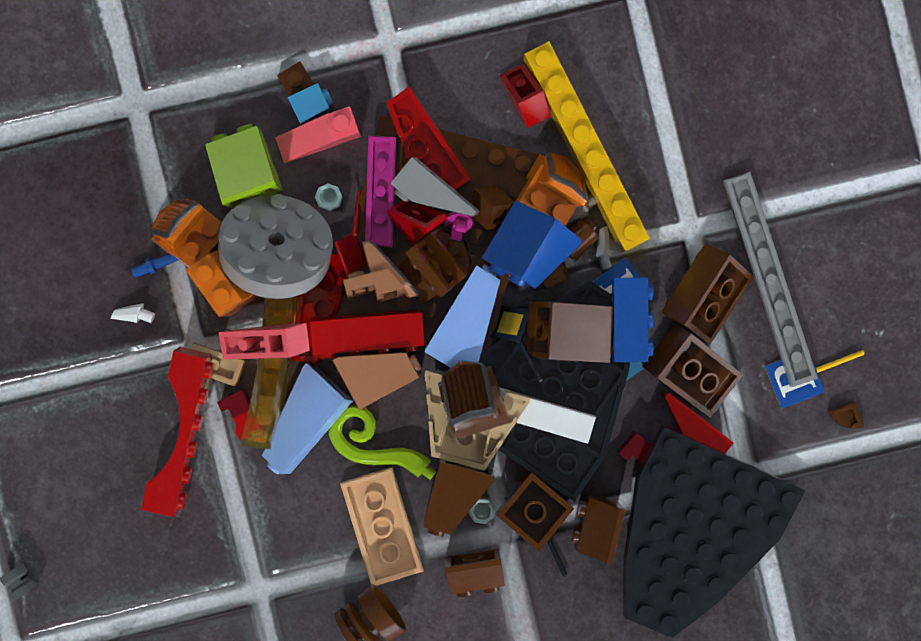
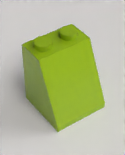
M252 124L237 128L238 133L227 136L226 133L216 135L211 138L212 142L205 144L221 202L231 209L248 199L273 195L283 191L262 130L258 126L253 127Z

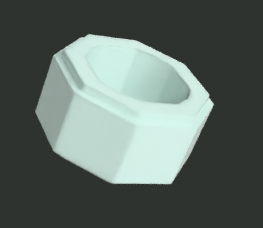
M327 183L318 188L315 199L320 208L332 211L340 207L343 196L337 186Z
M481 496L468 513L474 522L486 524L493 519L495 506L489 498Z

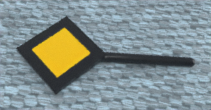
M502 305L496 329L490 337L518 342L538 382H542L543 377L522 340L528 324L529 310Z

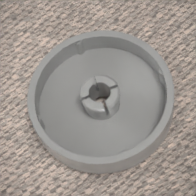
M281 194L264 195L248 199L235 206L226 215L220 226L218 256L221 267L234 284L251 294L274 299L298 296L314 288L324 278L330 266L333 248L330 227L316 209L298 199Z

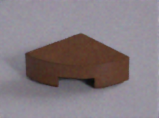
M854 401L827 410L830 417L841 426L852 429L864 428L859 410Z

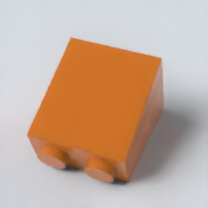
M218 250L209 253L186 270L219 317L232 316L258 297L241 289L228 278L221 267Z

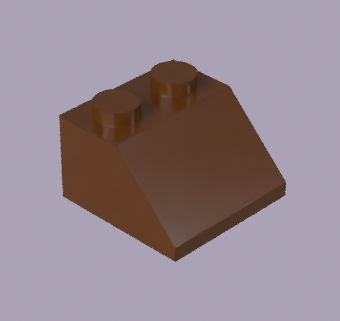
M587 494L585 501L581 500L578 509V516L581 517L579 527H574L571 542L575 543L574 547L577 552L607 564L613 563L625 514V509L618 501Z
M499 549L446 557L445 569L450 595L457 594V597H467L472 595L473 591L483 590L484 593H493L499 591L500 587L505 586Z

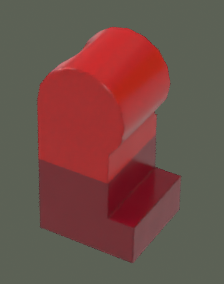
M246 389L217 402L221 412L229 409L236 424V435L240 440L251 442L261 435L263 426Z
M633 431L616 452L627 461L633 455L642 463L651 444Z

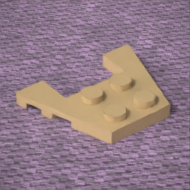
M427 369L425 371L431 456L485 471L529 404L531 396L507 390L504 405L508 412L510 423L457 439L450 427L448 416L442 405L438 382H441L444 373Z

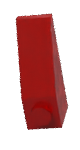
M664 391L661 394L679 433L725 454L734 442L670 393Z

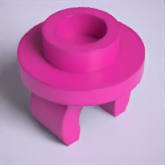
M451 212L446 216L445 225L450 230V239L461 241L462 232L466 233L473 225L472 217L458 212Z

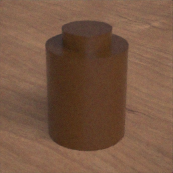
M579 219L569 229L582 240L580 246L569 255L575 262L599 239L596 235L599 230L588 219L585 222Z

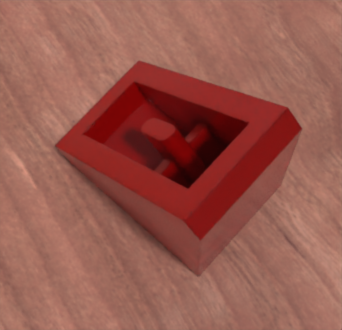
M402 200L387 211L388 216L411 246L421 241L447 219L446 214L411 200L407 202Z

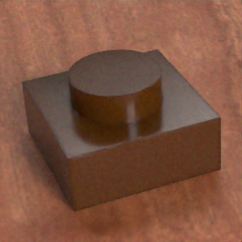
M300 61L277 75L289 96L314 85Z

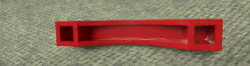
M178 347L173 351L168 380L174 389L179 405V437L168 463L146 484L141 510L174 517L180 509L183 510L187 500V494L183 493L185 483L189 484L192 476V468L189 467L190 458L195 457L198 442L194 441L196 431H200L203 423V416L200 415L201 405L206 404L209 390L205 389L206 381L211 378L214 369V363L211 362L212 354L184 347Z

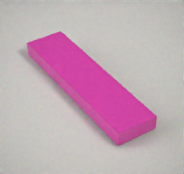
M368 136L365 241H372L378 247L393 248L394 222L388 216L387 211L394 207L395 187L391 182L395 179L396 137Z

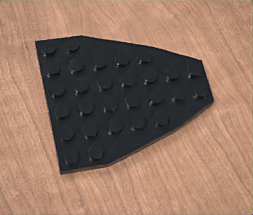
M589 281L554 302L612 307V294L594 282ZM528 324L522 339L525 345L527 343ZM502 338L483 352L479 358V363L484 364L485 367H492L500 388L596 416L588 444L516 423L498 449L575 502L606 456L629 374L630 362H613L612 355L610 356V363L551 360L532 357L543 377V381L538 382L518 342L507 341Z
M661 424L636 474L624 551V617L674 638L721 601L781 539L805 490Z

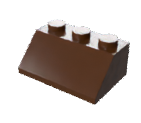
M705 243L686 274L681 278L676 290L667 300L661 313L710 345L754 276L730 254Z

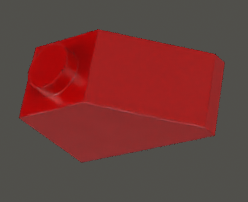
M524 63L499 75L519 117L527 128L552 116L543 90Z

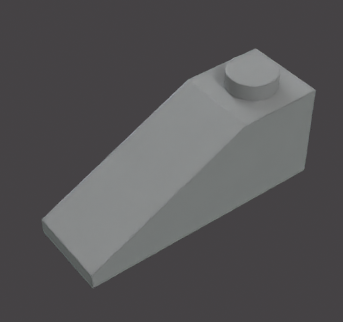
M411 157L391 182L396 188L394 193L405 202L411 200L412 202L470 216H476L480 212L418 158Z

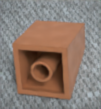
M404 351L386 354L370 353L359 356L342 355L333 360L359 410L420 377L419 371L422 369L415 354L410 356L409 352Z

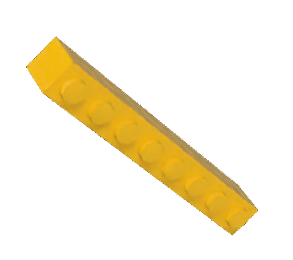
M548 41L525 53L523 62L543 90L552 115L551 117L577 168L582 173L592 197L596 200V205L620 252H626L649 240L650 238L550 42Z

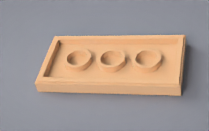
M393 466L341 482L340 485L371 585L377 586L423 572L424 568Z

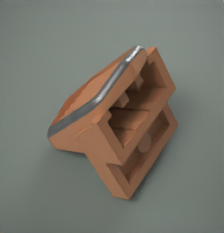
M362 242L369 274H365L364 271L354 272L348 275L349 279L343 280L348 300L375 293L377 303L403 297L404 295L409 298L418 296V290L374 242Z

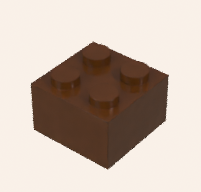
M529 472L496 511L495 515L536 550L540 551L574 508L537 476Z

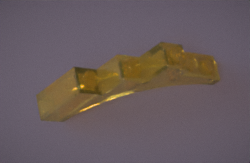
M298 296L280 299L265 298L262 326L295 323ZM291 357L258 358L251 403L242 435V446L271 448L278 419L283 411L286 400V375Z

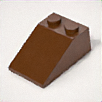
M674 323L655 348L653 356H649L648 362L642 365L644 369L710 418L743 376L741 372L676 323Z

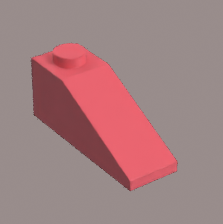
M348 106L316 118L275 137L284 163H288L359 138L361 134L353 111Z
M306 323L278 324L219 332L223 360L288 358L310 351Z

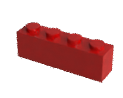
M421 309L310 318L312 355H319L320 359L336 357L335 353L346 352L347 356L363 355V351L374 350L375 354H386L391 352V348H402L404 352L419 350L418 346H425Z

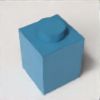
M318 83L288 97L301 125L332 112L329 107L330 104H333L327 88L321 90Z

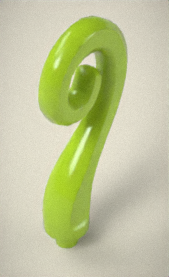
M350 404L329 428L328 434L335 449L342 456L353 462L366 465H399L419 478L423 474L429 480L437 472L429 466L431 462L429 458L412 449L364 450L350 444L342 432L344 422L350 417L361 418L365 425L362 431L351 430L349 432L350 439L363 443L374 435L376 420L373 414L365 407L359 410L356 404Z

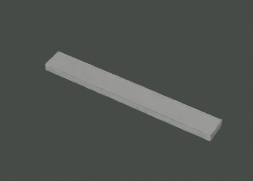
M747 172L723 180L789 386L794 387L816 380L818 377L751 173Z

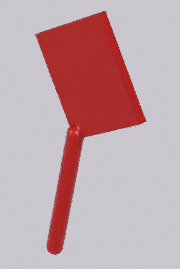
M361 190L357 191L352 233L334 242L347 276L367 265L356 237L360 216L359 199Z

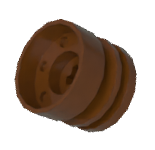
M374 584L357 596L361 608L350 601L345 605L346 610L340 608L334 614L335 620L347 641H382L381 636L387 641H394L407 630L405 622L386 594Z

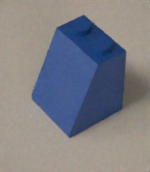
M515 200L482 259L490 263L489 269L499 276L503 277L507 273L510 275L508 279L521 287L526 283L536 288L580 246L582 240L557 219Z

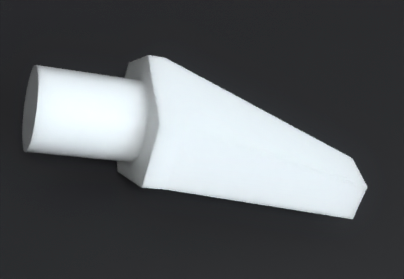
M141 303L115 309L111 319L135 323L141 319L152 323L155 313L145 310L144 304Z

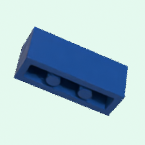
M612 278V307H614V327L612 328L613 362H648V356H653V339H648V328H653V312L648 311V300H653V284H648V278Z

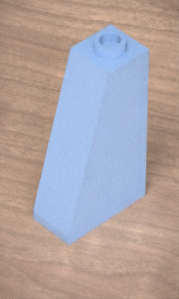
M484 264L482 268L475 267L424 351L450 368L459 360L479 362L500 280L496 278L497 274L491 271L487 265Z
M306 363L303 366L262 454L268 461L267 466L276 474H291L354 401L315 364Z

